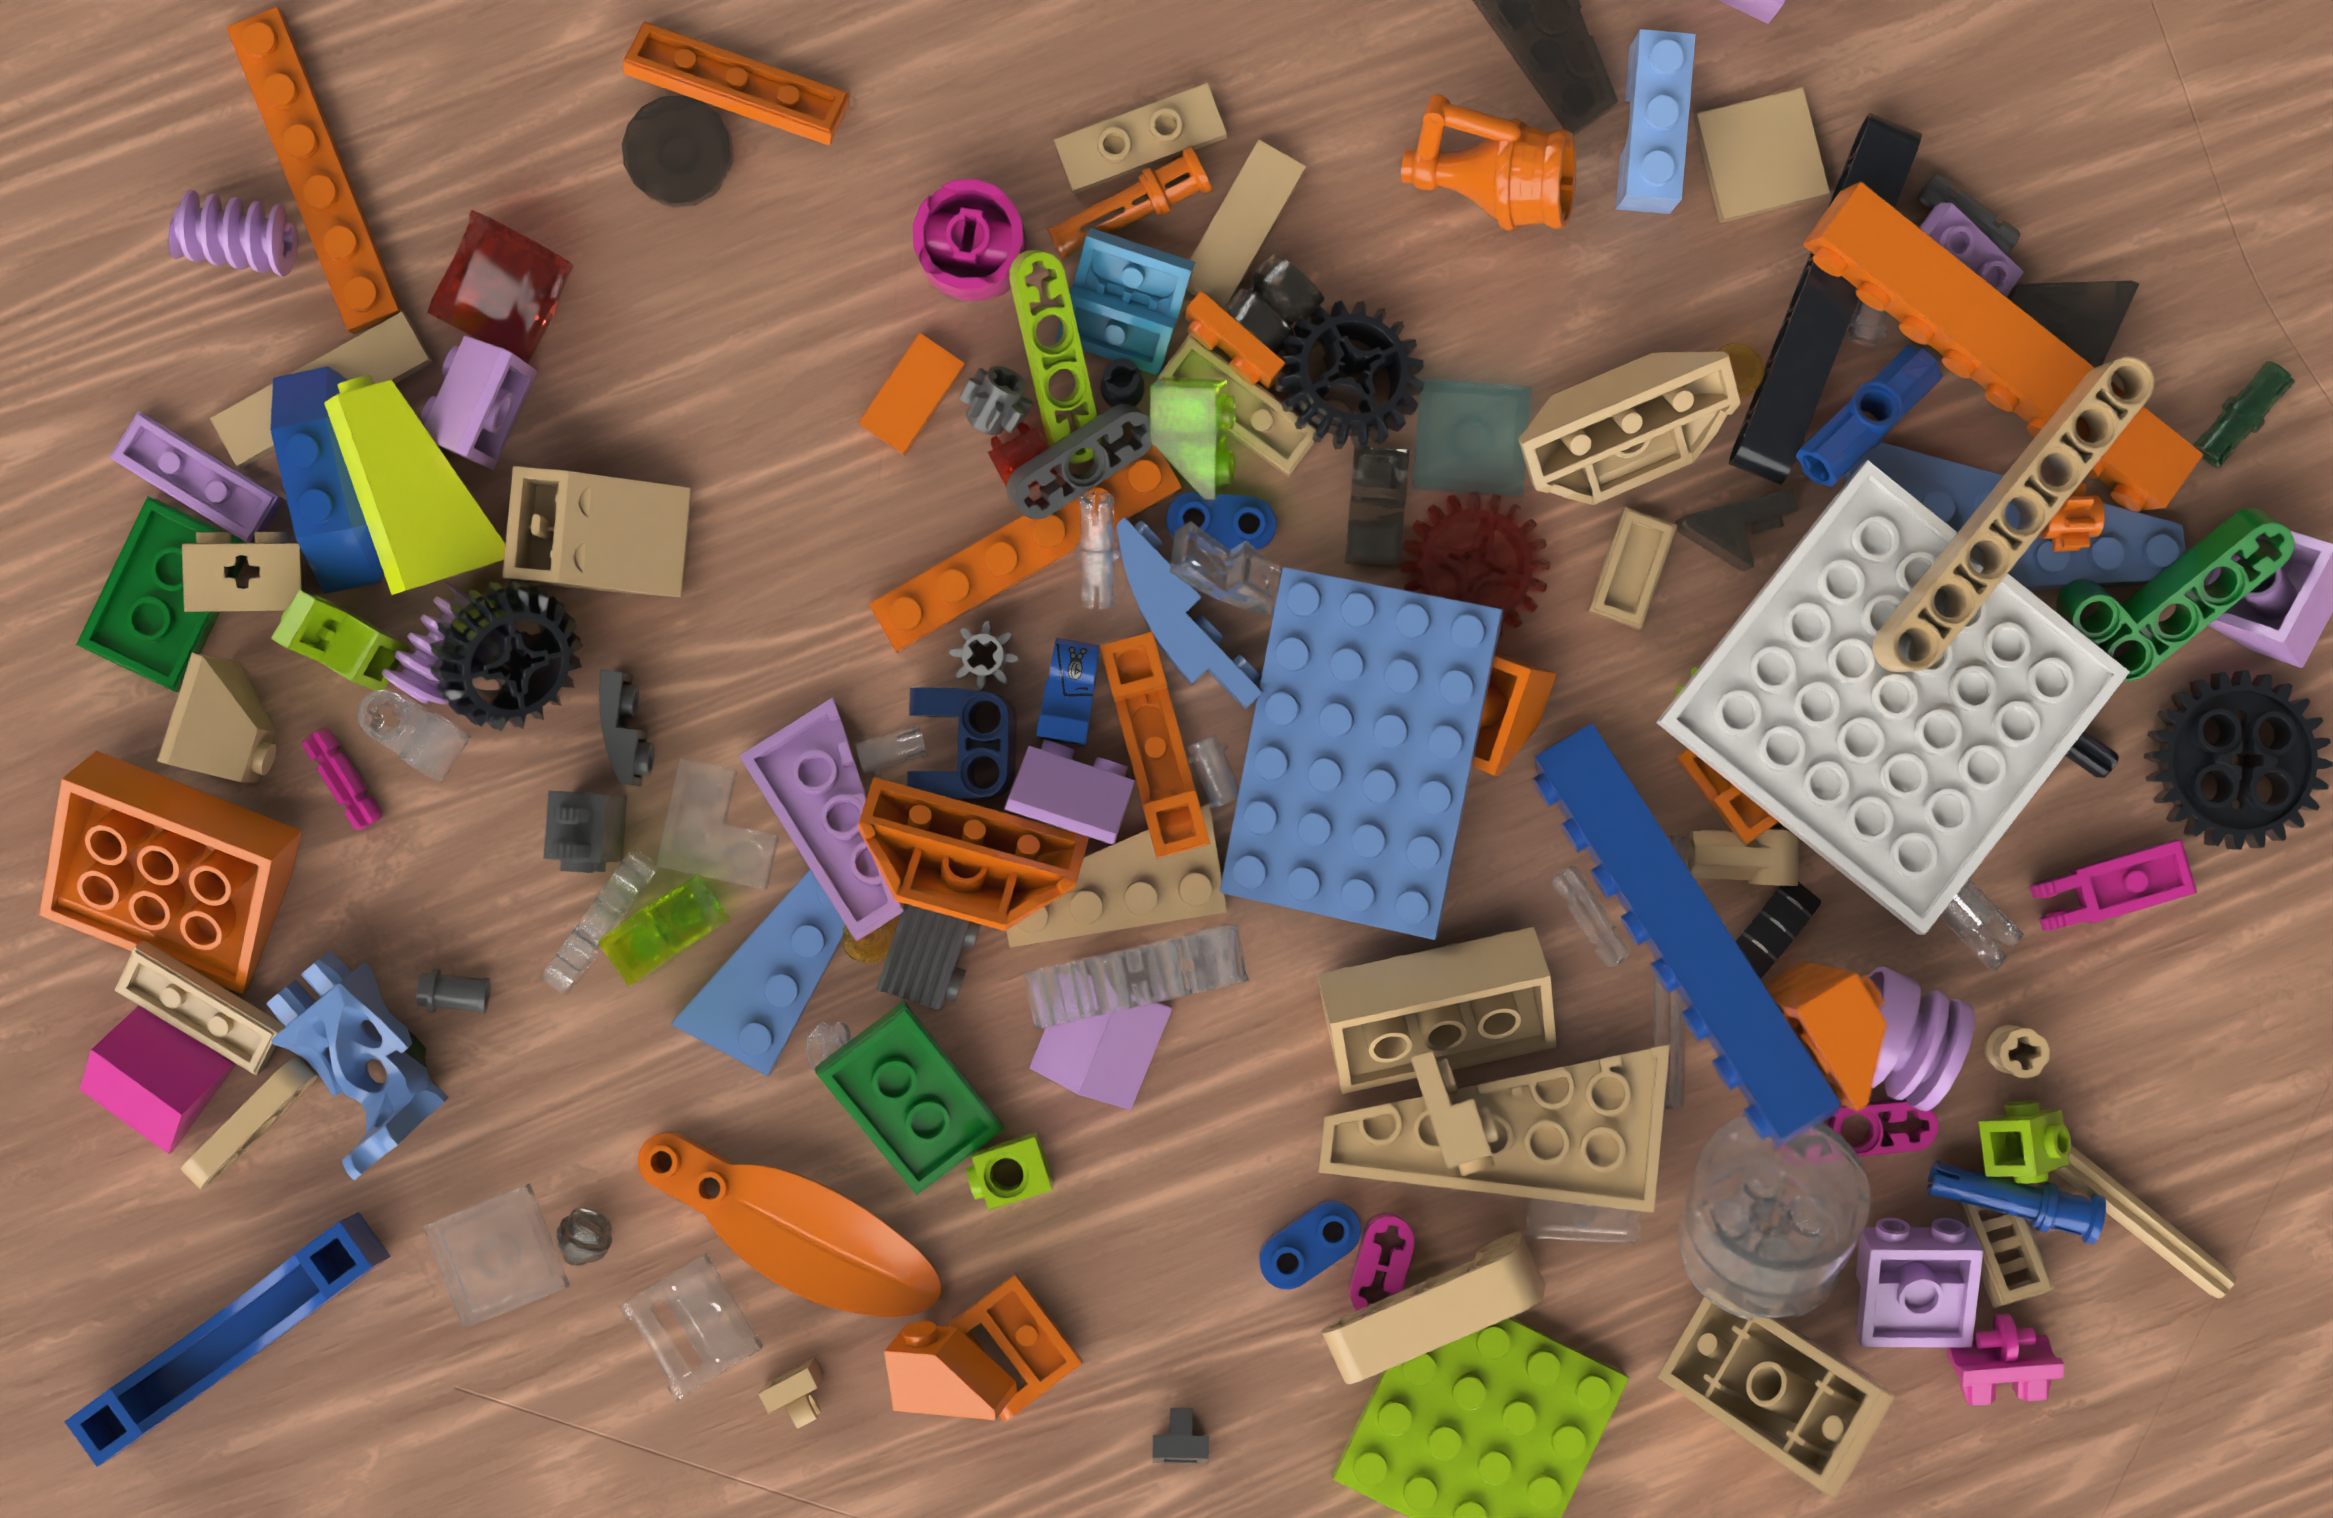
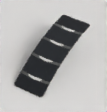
M1799 882L1798 886H1779L1765 906L1735 941L1759 979L1765 975L1783 954L1821 904V900Z

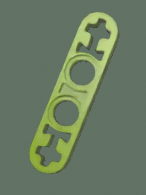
M1027 250L1019 254L1012 262L1009 278L1045 436L1049 447L1062 440V438L1070 435L1068 418L1061 414L1055 416L1056 410L1067 411L1081 406V411H1070L1072 423L1078 429L1095 419L1097 412L1064 268L1061 262L1052 254L1040 250ZM1036 262L1039 267L1049 270V276L1041 280V287L1044 297L1051 300L1056 298V305L1041 304L1030 309L1031 302L1041 303L1037 287L1025 282V276L1033 273L1032 263ZM1048 315H1056L1063 325L1062 336L1057 343L1051 346H1043L1036 336L1037 325L1042 318ZM1069 369L1075 378L1074 390L1064 399H1054L1049 392V380L1056 371ZM1100 437L1099 439H1097V442H1098L1100 445H1101V437ZM1081 448L1072 454L1069 462L1079 464L1089 461L1094 457L1092 449Z

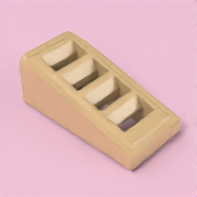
M1958 1202L1966 1228L1973 1229L1983 1249L1981 1277L1993 1309L2033 1298L2054 1289L2027 1219L2006 1214L1982 1222L1978 1212L1985 1210V1208ZM2011 1226L2014 1236L1993 1243L1989 1242L1986 1233ZM2018 1248L2019 1259L1998 1264L1995 1257L1996 1254ZM2025 1270L2026 1281L2010 1286L2006 1285L2003 1276Z

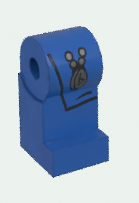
M1056 638L1049 678L1045 685L1041 714L1039 715L1036 733L1038 738L1087 746L1100 645Z

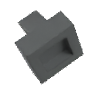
M1170 1408V1435H1153V1463L1208 1464L1209 1436H1192V1408Z

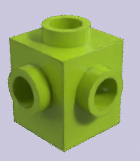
M2016 1101L2004 1104V1113L1978 1121L1986 1177H2014L2015 1183H2039L2049 1180L2048 1172L2069 1165L2068 1155L2071 1149V1138L2067 1127L2064 1125L2062 1109L2040 1110L2039 1101Z

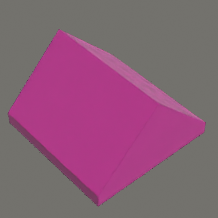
M138 1005L91 1049L79 1090L170 1154L178 1146L233 1070L236 1063Z

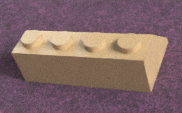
M1534 927L1503 932L1499 935L1449 944L1444 947L1408 955H1398L1385 960L1317 974L1324 1016L1342 1094L1417 1078L1411 1058L1433 1051L1436 1062L1448 1059L1451 1070L1557 1047L1551 975Z

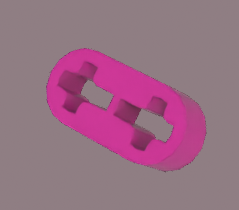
M1382 1213L1374 1216L1367 1223L1363 1231L1349 1284V1296L1356 1311L1367 1306L1365 1295L1359 1291L1362 1286L1371 1287L1376 1270L1384 1271L1381 1283L1384 1291L1389 1293V1296L1403 1291L1415 1238L1409 1224L1402 1217L1394 1213ZM1388 1225L1396 1226V1233L1398 1237L1403 1239V1243L1401 1246L1395 1245L1390 1248L1387 1262L1379 1261L1382 1249L1380 1243L1374 1239L1376 1232L1385 1233Z

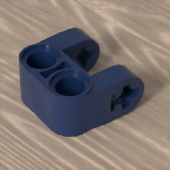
M910 688L909 716L959 718L957 772L907 771V786L956 800L993 798L1006 793L1014 781L1016 762L1017 718L1015 709L1010 701L1003 696L985 691L958 688ZM993 702L1001 713L1000 724L992 732L983 733L976 725V712L985 703ZM990 757L999 766L1000 774L995 785L984 789L977 784L974 778V769L980 760Z

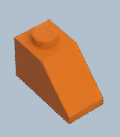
M918 1321L907 1324L884 1350L893 1411L996 1420L1017 1392L1016 1381L957 1327L936 1326L935 1323L930 1321Z

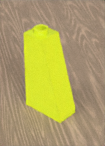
M366 375L338 384L340 393L324 402L391 595L504 560L506 544L392 379L373 384L371 375Z

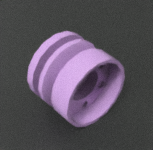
M1877 967L1868 977L1875 984L1885 1002V1005L1880 1007L1879 1010L1887 1022V1027L1872 1088L1885 1079V1089L1889 1097L1896 1100L1906 1098L1909 1106L1928 1112L1938 1105L1947 1094L1962 1068L1974 1032L1975 1012L1972 1005L1959 999H1951L1949 1001L1947 995L1939 990H1931L1920 999L1921 988L1918 981L1889 968Z

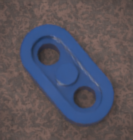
M1187 492L1178 496L1171 503L1166 519L1167 529L1174 541L1181 546L1192 549L1256 553L1264 549L1271 542L1276 530V518L1271 507L1263 500L1249 496ZM1191 509L1201 511L1205 518L1203 525L1196 529L1187 527L1183 521L1184 514ZM1251 514L1258 519L1259 529L1256 532L1246 534L1240 530L1238 521L1243 515Z
M1326 1200L1316 1204L1266 1239L1259 1253V1264L1265 1279L1277 1288L1285 1290L1295 1289L1349 1254L1356 1247L1360 1239L1361 1227L1357 1215L1344 1202ZM1337 1221L1343 1225V1233L1338 1239L1329 1240L1324 1237L1323 1228L1328 1222ZM1293 1253L1298 1258L1297 1266L1291 1271L1281 1270L1277 1266V1260L1281 1254Z

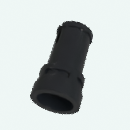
M1116 359L1109 363L1104 371L1101 393L1103 399L1110 407L1119 404L1137 406L1144 396V380L1138 370H1136V365L1130 360Z

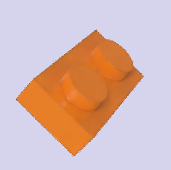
M1200 291L1186 307L1185 319L1191 323L1187 327L1188 332L1205 348L1212 350L1217 346L1233 359L1229 366L1243 381L1251 386L1259 382L1268 390L1282 374L1281 371L1285 362L1203 291Z

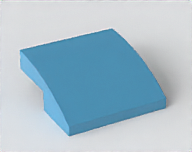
M1090 228L1085 238L1074 283L1070 290L1082 350L1113 361L1116 359L1130 360L1136 365L1137 369L1159 376L1177 325L1195 262ZM1062 322L1060 323L1056 342L1059 341L1063 333Z

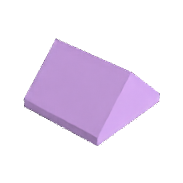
M1071 966L1029 1069L1078 1095L1131 1110L1173 1008Z

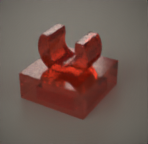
M1018 423L1017 428L1020 435L1002 444L997 435L991 438L993 450L989 451L988 454L1006 488L1009 477L1018 467L1048 449L1037 426L1030 429L1026 423ZM1054 467L1050 470L1054 475L1058 474ZM1034 481L1028 487L1030 489L1039 483Z

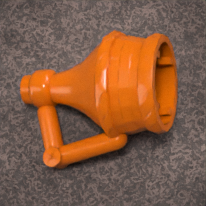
M1433 95L1428 101L1423 116L1417 150H1406L1404 152L1401 178L1403 183L1413 184L1419 190L1434 191L1440 186L1457 191L1475 202L1483 211L1496 220L1501 228L1509 232L1517 230L1521 226L1545 224L1554 229H1562L1569 223L1575 195L1576 144L1574 135L1570 131L1557 129L1553 130L1552 133L1527 126L1526 123L1516 118L1507 120L1450 104V101L1442 95ZM1445 126L1486 138L1477 146L1461 151L1443 152L1440 149Z

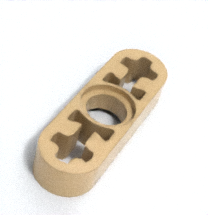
M298 1056L286 1062L185 1162L181 1171L200 1190L207 1188L222 1176L310 1088L318 1076Z

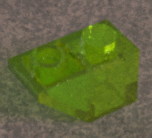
M1163 377L1150 386V442L1204 499L1215 500L1226 490V484H1232L1235 474L1234 451H1227V429H1233L1235 423V397L1227 395V380Z
M699 874L639 910L597 940V943L628 987L647 980L730 921L731 918Z

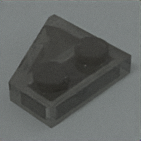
M2128 280L2017 284L2011 289L2007 298L2093 367H2097L2104 363L2139 283Z

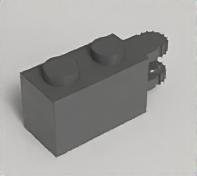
M549 791L543 859L560 860V871L582 873L605 872L606 862L622 861L627 796Z

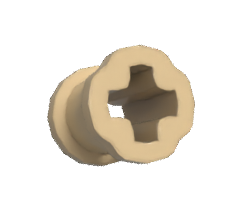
M2004 1024L1994 1028L1984 1042V1054L1987 1062L1994 1069L2002 1073L2012 1074L2018 1078H2031L2039 1075L2050 1059V1048L2047 1040L2030 1028ZM2018 1042L2024 1043V1052L2016 1054V1060L2010 1059L2009 1050L2017 1048Z

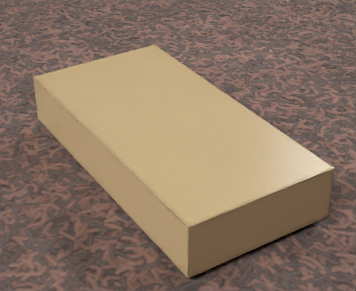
M1627 507L1623 508L1587 612L1637 630L1642 629L1677 525Z

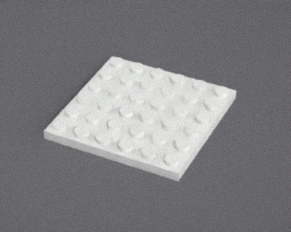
M1867 460L1858 467L1656 723L1915 933L1925 935L2130 672L2008 573L1939 659L1929 668L1899 673L1890 672L1881 667L1876 661L1872 650L1873 640L1878 630L1958 532ZM1973 546L1970 551V563L1980 573L1985 566L1984 553ZM1939 588L1934 596V605L1938 613L1945 617L1950 609V599L1947 593ZM1904 632L1899 639L1898 648L1900 654L1908 661L1915 653V642L1909 633Z

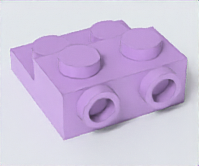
M1892 1217L1879 1219L1876 1222V1227H1861L1856 1277L1861 1286L1856 1337L1861 1347H1972L1983 1259V1249L1972 1228H1966L1964 1223L1952 1218L1935 1219L1932 1222V1227H1910L1906 1221Z

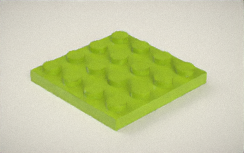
M1509 1317L1381 1372L1332 1473V1478L1409 1518H1562L1629 1377L1625 1373Z

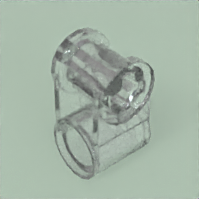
M377 690L368 694L361 701L357 710L359 725L368 736L398 754L401 760L417 771L440 783L472 737L468 732L447 718L426 709L401 693ZM382 706L394 707L392 713L399 719L395 726L383 725L385 719L379 714Z

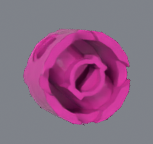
M960 179L942 185V189L936 191L931 197L929 195L920 204L912 225L913 248L929 282L943 294L961 301H985L992 297H999L1011 288L1009 270L1014 259L1026 251V234L1022 219L1014 203L997 186L978 179Z

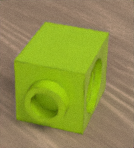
M1038 1131L975 1151L971 1157L974 1166L966 1168L968 1182L975 1200L984 1198L988 1211L1052 1191L1054 1186V1180ZM1003 1158H1011L1017 1161L1023 1169V1179L1018 1184L1012 1186L999 1183L993 1174L994 1163Z

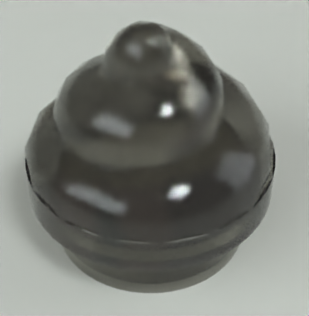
M588 1208L573 1210L570 1216L561 1220L557 1228L558 1247L563 1253L564 1260L570 1266H582L604 1258L612 1244V1225L604 1215Z

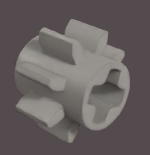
M989 621L984 622L982 634L973 636L969 630L962 628L960 631L966 640L963 648L949 650L951 656L962 658L965 665L958 670L956 677L961 680L973 673L977 676L976 684L980 691H984L987 678L995 676L1000 682L1008 683L1006 675L1002 672L1005 664L1019 662V657L1013 654H1006L1004 646L1011 641L1013 636L1009 632L1002 634L998 639L991 636L992 627ZM981 643L986 648L994 644L997 646L998 649L992 655L996 662L993 668L987 669L982 664L973 668L971 662L975 660L976 654L972 649L975 645Z

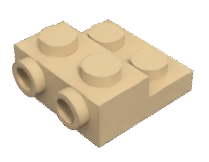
M1433 1051L1412 1057L1411 1061L1447 1168L1459 1166L1461 1175L1464 1176L1494 1166L1488 1143L1499 1139L1488 1107L1477 1110L1474 1099L1451 1106L1448 1095L1457 1093L1458 1089L1448 1059L1436 1062Z

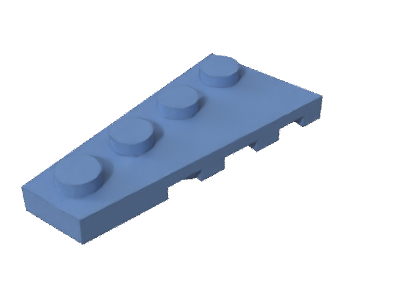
M811 869L671 1023L674 1027L766 1076L772 1073L848 930Z

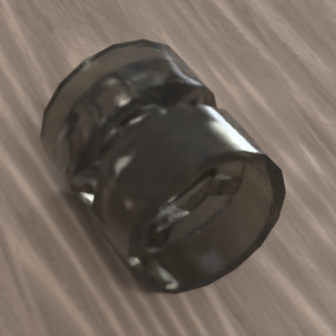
M1271 253L1251 276L1253 288L1251 290L1240 289L1223 309L1272 352L1278 355L1284 347V339L1288 335H1294L1292 325L1302 318L1308 320L1314 310L1324 302L1325 298L1320 290L1300 270L1281 256Z

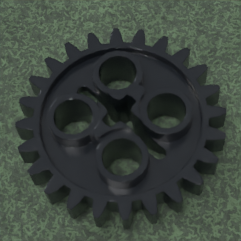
M2249 670L2235 671L2230 681L2226 672L2211 674L2210 685L2204 679L2190 682L2192 696L2185 692L2174 693L2171 696L2178 711L2169 709L2158 711V717L2167 727L2165 730L2148 731L2147 736L2160 743L2159 751L2144 754V759L2159 763V770L2146 776V781L2162 782L2164 789L2153 800L2155 803H2173L2174 807L2166 817L2168 822H2179L2186 818L2188 819L2184 828V835L2197 837L2205 830L2204 845L2219 846L2224 839L2226 848L2231 850H2242L2245 840L2250 848H2264L2266 835L2272 841L2287 839L2283 823L2291 828H2303L2305 826L2304 820L2298 812L2299 809L2307 811L2319 809L2320 806L2310 796L2312 790H2328L2329 785L2317 778L2316 774L2317 770L2333 767V762L2318 758L2317 750L2326 747L2331 741L2328 738H2314L2312 731L2323 722L2322 717L2304 718L2302 714L2310 703L2308 698L2288 701L2293 687L2291 684H2279L2271 690L2272 675L2270 674L2257 675L2251 681ZM2238 711L2242 712L2243 714V720L2241 722H2239L2238 718L2236 717ZM2209 717L2216 721L2220 730L2219 738L2214 745L2209 744L2203 734L2204 723ZM2265 720L2271 724L2275 735L2272 744L2268 748L2262 744L2258 733L2260 725ZM2232 754L2244 757L2243 767L2232 764ZM2208 772L2214 776L2218 787L2216 795L2210 801L2201 792L2202 778ZM2263 775L2269 779L2272 785L2271 797L2265 803L2260 800L2256 791L2257 782ZM2235 798L2240 804L2238 809H2234L2232 805Z

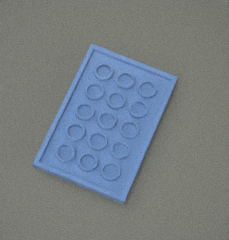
M1283 567L1259 687L1263 693L1257 698L1220 886L1221 893L1432 940L1438 938L1504 612L1503 609Z

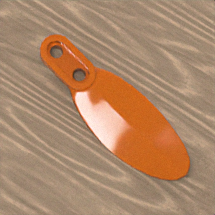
M667 1131L656 1134L647 1139L640 1148L638 1168L647 1183L704 1214L718 1236L736 1255L754 1270L786 1290L829 1308L875 1317H903L918 1314L928 1310L938 1301L941 1294V1280L935 1267L922 1251L883 1219L838 1191L805 1176L777 1167L759 1164H735L726 1157L679 1132ZM661 1151L667 1152L672 1158V1166L669 1171L662 1170L657 1164V1156ZM708 1177L716 1179L720 1184V1193L717 1197H712L705 1191V1181Z

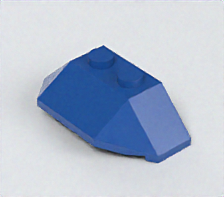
M328 366L273 378L270 424L295 537L324 594L380 583L384 577L381 563L324 402L340 393L337 385L348 381V379Z

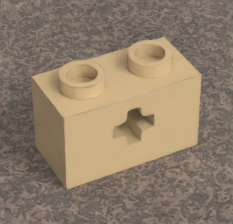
M196 532V543L182 544L184 612L285 611L293 602L298 591H304L303 552L298 542H289V532H254L255 543H231V532ZM240 555L247 556L249 565L259 566L260 576L250 578L248 587L240 585L239 577L229 576L228 566L238 564Z

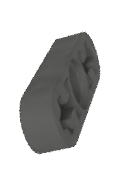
M1119 404L1110 408L1018 467L1011 474L1007 482V495L1010 502L1028 518L1042 519L1050 516L1146 454L1155 440V426L1152 420L1131 404ZM1129 421L1134 425L1131 429L1133 438L1125 442L1120 438L1124 434L1121 426ZM1102 437L1108 442L1105 445L1112 451L1111 454H1107L1106 450L1097 442V439ZM1081 448L1092 449L1094 460L1091 467L1082 474H1071L1068 464L1072 454ZM1053 467L1066 481L1061 486L1055 481L1057 477L1050 472ZM1037 481L1041 485L1039 488L1041 497L1033 501L1028 497L1031 494L1028 485Z

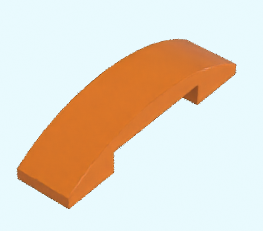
M1152 631L1100 645L1156 858L1159 859L1210 845Z

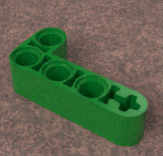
M2253 507L2245 508L2230 516L2122 605L2095 581L2083 578L2073 580L2062 588L2056 600V611L2112 658L2119 644L2131 640L2130 648L2126 653L2113 659L2130 672L2123 681L2138 680L2151 672L2281 568L2293 553L2294 537L2288 528L2263 510ZM2258 536L2261 537L2259 543L2255 540ZM2236 554L2240 559L2236 562L2231 558L2232 555ZM2217 567H2221L2219 577L2211 584L2204 585L2205 578L2209 572ZM2096 601L2099 602L2097 610L2092 616L2080 619L2081 611L2086 605ZM2171 604H2176L2174 613L2168 619L2158 622L2163 609Z

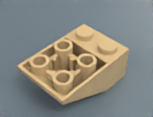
M513 466L503 578L510 581H519L522 584L682 598L692 488L572 471Z

